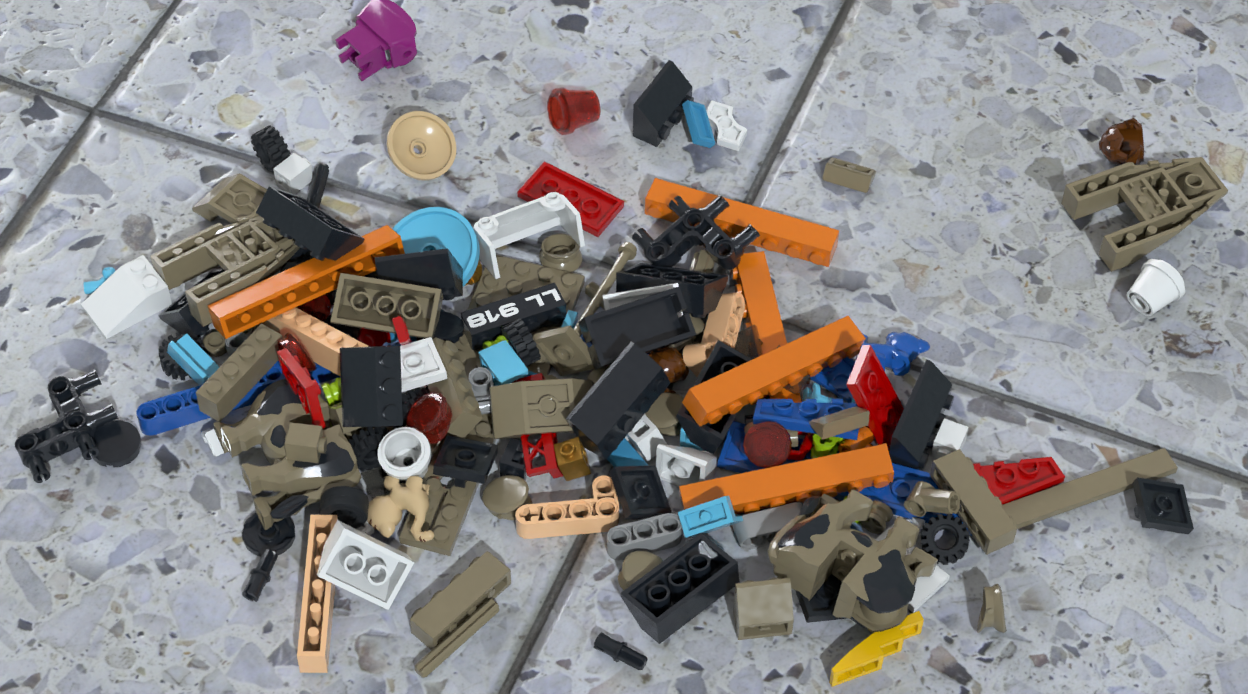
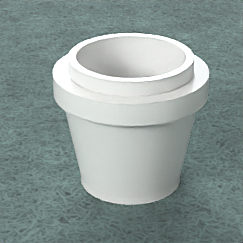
M1149 259L1142 266L1140 275L1127 292V299L1138 312L1145 316H1152L1172 301H1178L1185 294L1184 280L1179 272L1169 263L1163 260Z
M410 427L397 428L389 432L380 442L378 460L382 469L389 476L397 478L403 483H406L407 478L410 476H418L423 479L428 471V465L431 460V447L426 436L419 430ZM413 460L412 465H404L406 461Z

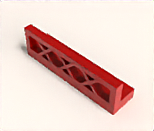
M542 373L519 378L512 383L546 379ZM557 433L541 434V438L536 446L528 442L529 435L521 436L528 477L550 473L553 479L563 477L557 463L554 444L558 443ZM537 453L545 456L546 465L532 468V460Z

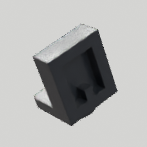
M510 438L499 462L500 477L513 475L521 477L526 481V466L521 464L524 454L521 452L520 440Z

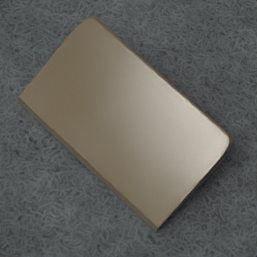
M832 157L826 163L823 180L867 193L876 175V171Z
M852 407L810 420L809 424L823 440L868 426L870 412L867 409Z

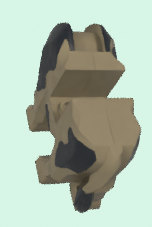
M286 379L275 381L266 387L251 405L247 417L239 422L230 425L222 422L213 423L224 454L229 452L233 458L242 451H247L251 447L260 444L266 460L271 464L268 466H256L249 463L241 464L243 479L252 496L261 491H280L272 497H257L254 499L255 512L264 530L270 528L274 522L298 514L305 506L321 501V496L327 489L336 486L355 487L361 479V473L358 469L357 459L351 444L344 436L339 424L331 427L328 404L321 398V395H318L326 426L322 428L323 437H327L326 452L321 453L319 463L287 460L285 440L290 422L312 425V418L310 413H305L298 394H294Z
M854 489L851 490L847 499L840 502L826 494H823L822 497L817 495L807 498L799 514L788 522L769 544L767 552L770 562L773 564L774 574L781 579L790 578L791 589L801 592L809 601L832 574L842 581L833 611L835 617L849 618L871 632H881L900 625L907 617L908 604L912 601L917 578L930 577L938 559L917 547L913 549L910 555H906V549L916 544L920 529L899 516L896 518L893 528L888 530L886 538L877 541L866 533L850 528L853 522L866 521L869 518L873 506V501Z

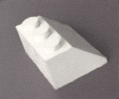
M337 520L324 544L317 576L389 610L415 562L406 553Z

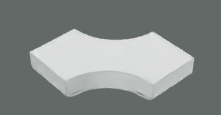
M711 100L706 112L710 125L717 132V145L739 151L747 136V129L740 126L734 120L732 106Z

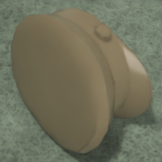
M553 234L545 238L539 253V259L543 266L571 273L580 267L583 259L580 246L567 234Z
M662 393L652 404L649 411L645 413L661 434L667 436L680 435L682 426L676 415L683 404L684 398L676 393Z
M508 475L496 478L483 491L482 500L484 505L498 519L516 520L515 515L519 507L533 504L528 495L529 487L527 482L518 476Z
M635 551L628 554L618 575L620 587L623 590L627 589L663 562V560L659 556L647 551Z
M994 584L992 587H983V604L978 619L977 633H980L985 627H993L1002 633L1007 631L1002 590L999 584Z

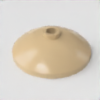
M412 111L400 116L390 127L387 135V150L393 164L406 176L417 180H433L442 176L452 166L456 157V141L449 126L438 116L424 111ZM414 148H417L420 154L415 153Z

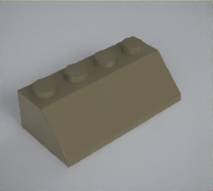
M340 273L331 323L397 334L392 318L401 316L405 320L410 336L420 338L431 337L433 339L441 312L442 290Z

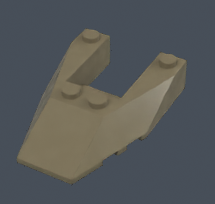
M1203 157L1172 159V162L1159 163L1158 160H1154L1142 165H1134L1133 162H1128L1066 184L1061 204L1072 219L1076 220L1126 202L1140 223L1103 236L1099 256L1112 272L1135 263L1180 233L1228 193V189Z
M244 216L236 218L237 223L225 226L221 223L214 224L151 255L150 258L153 268L166 283L169 290L219 265L225 270V272L185 291L191 315L204 327L213 323L208 305L276 274L300 249V247L294 244L295 239H288L278 233L280 229L264 224V218L261 216L252 219Z

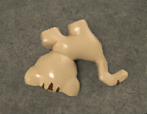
M386 476L384 485L386 489L390 490V494L376 496L369 502L367 522L375 530L380 531L383 537L389 538L394 533L395 526L401 521L403 510H407L415 516L410 530L415 541L426 542L434 538L433 531H421L425 522V515L429 509L428 495L430 485L422 484L423 479L418 476H410L407 478L406 484L399 483L397 478Z

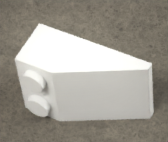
M141 255L119 267L81 306L105 339H108L169 307L172 303L168 286L145 256Z

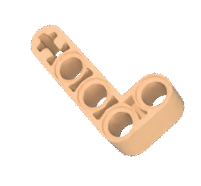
M740 292L722 294L716 310L708 315L701 343L689 344L684 347V363L696 377L700 374L718 340L735 349L745 310V300Z
M602 475L594 479L592 499L522 505L517 509L515 515L516 532L524 539L608 532L611 528L618 526L619 502L611 477Z

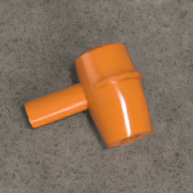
M865 426L859 428L857 440L844 439L838 446L839 453L871 447V443L874 441L872 431Z

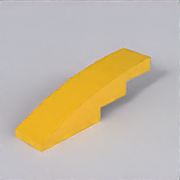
M920 611L908 615L900 625L894 628L871 634L851 649L831 669L829 681L831 687L882 669L884 657L900 652L904 639L921 634L924 618Z

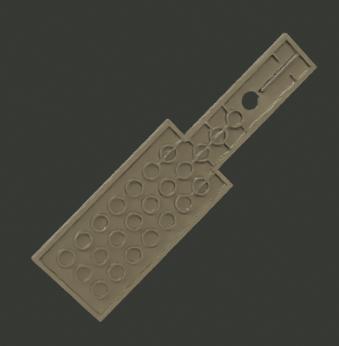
M496 255L500 278L495 279L485 267L467 309H474L555 282L566 303L567 314L568 310L574 311L585 283V276ZM564 321L530 333L534 336L536 333L561 328ZM464 334L454 344L458 349V354L469 380L470 371L481 367L478 352L484 349L472 350ZM539 351L541 359L526 367L528 371L537 374L542 373L545 377L549 375L552 365ZM492 413L483 414V419L464 439L495 444L497 439H494ZM443 430L439 449L433 454L422 483L430 486L428 495L429 509L425 515V522L421 531H433L434 538L426 542L415 541L410 531L415 516L409 512L399 541L401 544L451 556L479 483L467 481L465 488L454 485L451 489H447L441 485V479L444 476L433 474V466L447 435L459 437Z

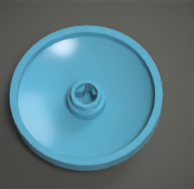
M444 207L423 208L407 215L394 226L393 230L401 236L405 254L448 248L463 268V287L474 274L480 255L479 240L471 224L458 212Z

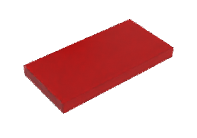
M545 161L518 190V197L527 202L544 197L551 192L564 195L580 213L582 229L596 237L602 234L624 207L623 200Z
M862 345L846 385L857 406L870 412L868 426L878 445L887 444L889 451L892 435L904 408L871 345Z

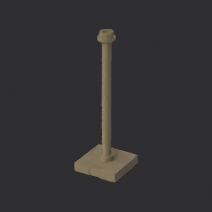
M625 242L619 247V257L579 321L596 313L603 301L602 295L609 292L616 280V272L621 271L628 260L635 258L637 248L634 244ZM578 322L574 329L571 326H565L536 333L533 336L539 351L548 359L560 376L594 369L588 352L589 347L580 338L582 332Z

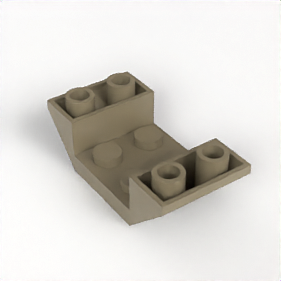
M239 173L224 178L192 210L210 222L218 215L232 224L237 223L236 218L246 216L248 219L259 217L256 211L267 189Z
M569 378L521 381L489 387L494 439L519 438L523 435L560 432L575 434L566 417L592 388V380Z

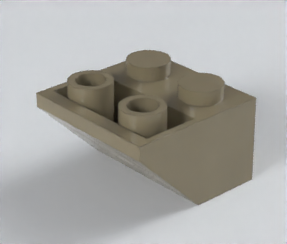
M775 577L756 582L747 580L735 584L733 616L738 640L792 634L794 617L790 578L781 579Z

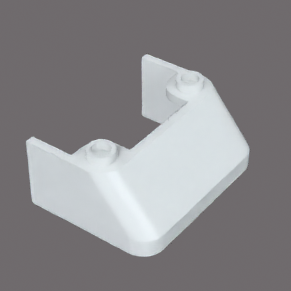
M551 192L544 197L489 217H483L473 227L480 245L479 260L493 277L498 279L500 274L495 253L496 248L561 225L580 247H583L585 242L580 213L564 195Z

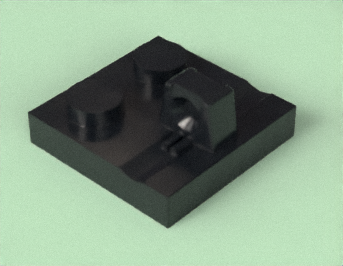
M447 435L433 466V474L455 478V486L465 488L467 481L485 484L497 456L498 445Z
M655 465L618 466L609 471L625 519L638 520L672 513Z
M1138 477L1134 480L1132 485L1137 502L1134 512L1136 518H1140L1142 528H1154L1182 534H1189L1194 529L1184 485Z
M831 574L810 601L801 592L796 591L807 623L848 619L837 618L833 615L842 581Z

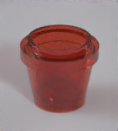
M556 88L553 89L547 101L550 123L561 135L572 134L575 129L598 121L600 118V102L593 90Z

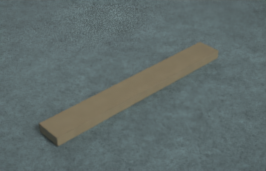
M1162 448L1003 504L1002 506L1007 515L1013 517L1017 524V529L1132 489V483L1137 477L1157 480L1176 473L1178 467L1167 450Z

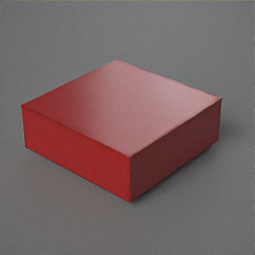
M403 317L392 318L399 343L401 345L411 343L412 341Z

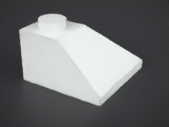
M658 444L656 468L661 480L682 486L711 480L716 472L717 457L709 452L665 444Z

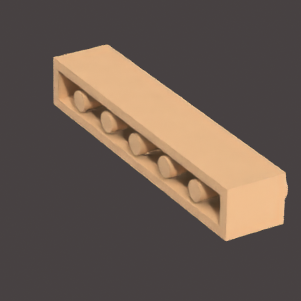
M296 307L262 323L282 335L284 346L340 377V348L368 347L366 344Z
M310 515L297 650L300 673H328L335 584L318 577L317 572L324 544L338 520L337 515Z

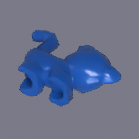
M906 332L889 333L885 344L868 343V336L863 334L866 339L862 345H871L884 371L885 367H887L897 376L907 374L910 371V363L920 353L930 349V344L927 341L918 339Z

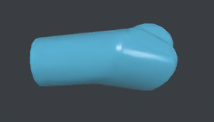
M106 267L102 271L103 277L100 280L84 282L85 294H92L116 270L113 267Z

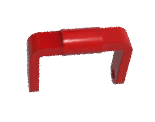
M798 431V435L805 436L799 451L777 448L774 452L775 456L785 459L803 460L813 445L814 433Z

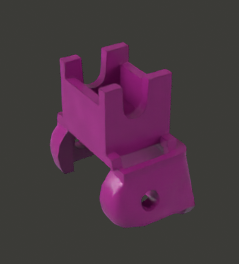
M371 0L356 15V27L335 39L339 50L350 45L346 51L339 55V60L341 63L350 60L359 68L361 72L358 73L361 81H364L383 67L389 69L406 65L417 54L415 23L404 9L390 0ZM388 49L391 57L389 61L386 60L385 50Z

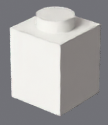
M293 153L273 168L276 185L285 192L294 195L312 182L313 179L311 163L296 153Z
M645 414L637 422L633 430L627 434L633 446L647 461L656 456L658 444L668 445L658 428Z
M944 418L934 440L931 457L938 459L958 449L962 451L969 427Z

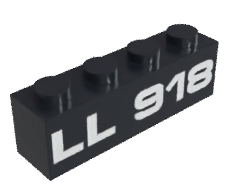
M554 282L461 312L464 334L472 350L483 348L484 342H493L498 336L502 335L501 327L517 319H521L525 323L529 332L564 321L566 317V303Z

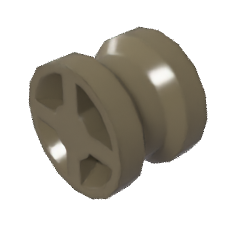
M873 501L870 516L866 521H860L861 525L871 533L882 534L886 529V522L892 519L893 512L885 503Z

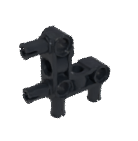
M720 194L705 208L701 207L698 209L691 208L680 196H676L674 199L677 201V204L671 200L669 208L680 218L655 240L644 228L637 230L641 237L635 232L632 235V240L644 250V256L654 265L673 267L682 260L681 257L693 246L699 245L707 250L717 264L724 269L730 270L739 265L741 256L745 252L744 249L759 237L760 234L749 224L737 236L730 238L714 222V219L730 206Z
M95 369L75 379L64 376L52 379L48 383L47 388L59 418L53 423L40 429L35 428L16 439L15 448L23 465L30 469L36 483L43 482L40 474H43L45 481L50 478V472L45 462L79 447L85 460L92 459L89 454L90 451L94 458L99 455V449L93 440L95 431L104 424L119 419L112 404L92 413H86L79 398L81 393L102 385Z

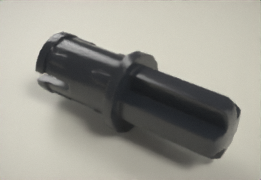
M266 549L257 567L251 569V577L242 592L243 597L247 600L257 602L267 582H270L271 576L269 574L278 558L276 552Z
M602 632L594 642V649L611 656L615 662L620 660L637 670H643L648 658L627 647L626 642L616 641Z

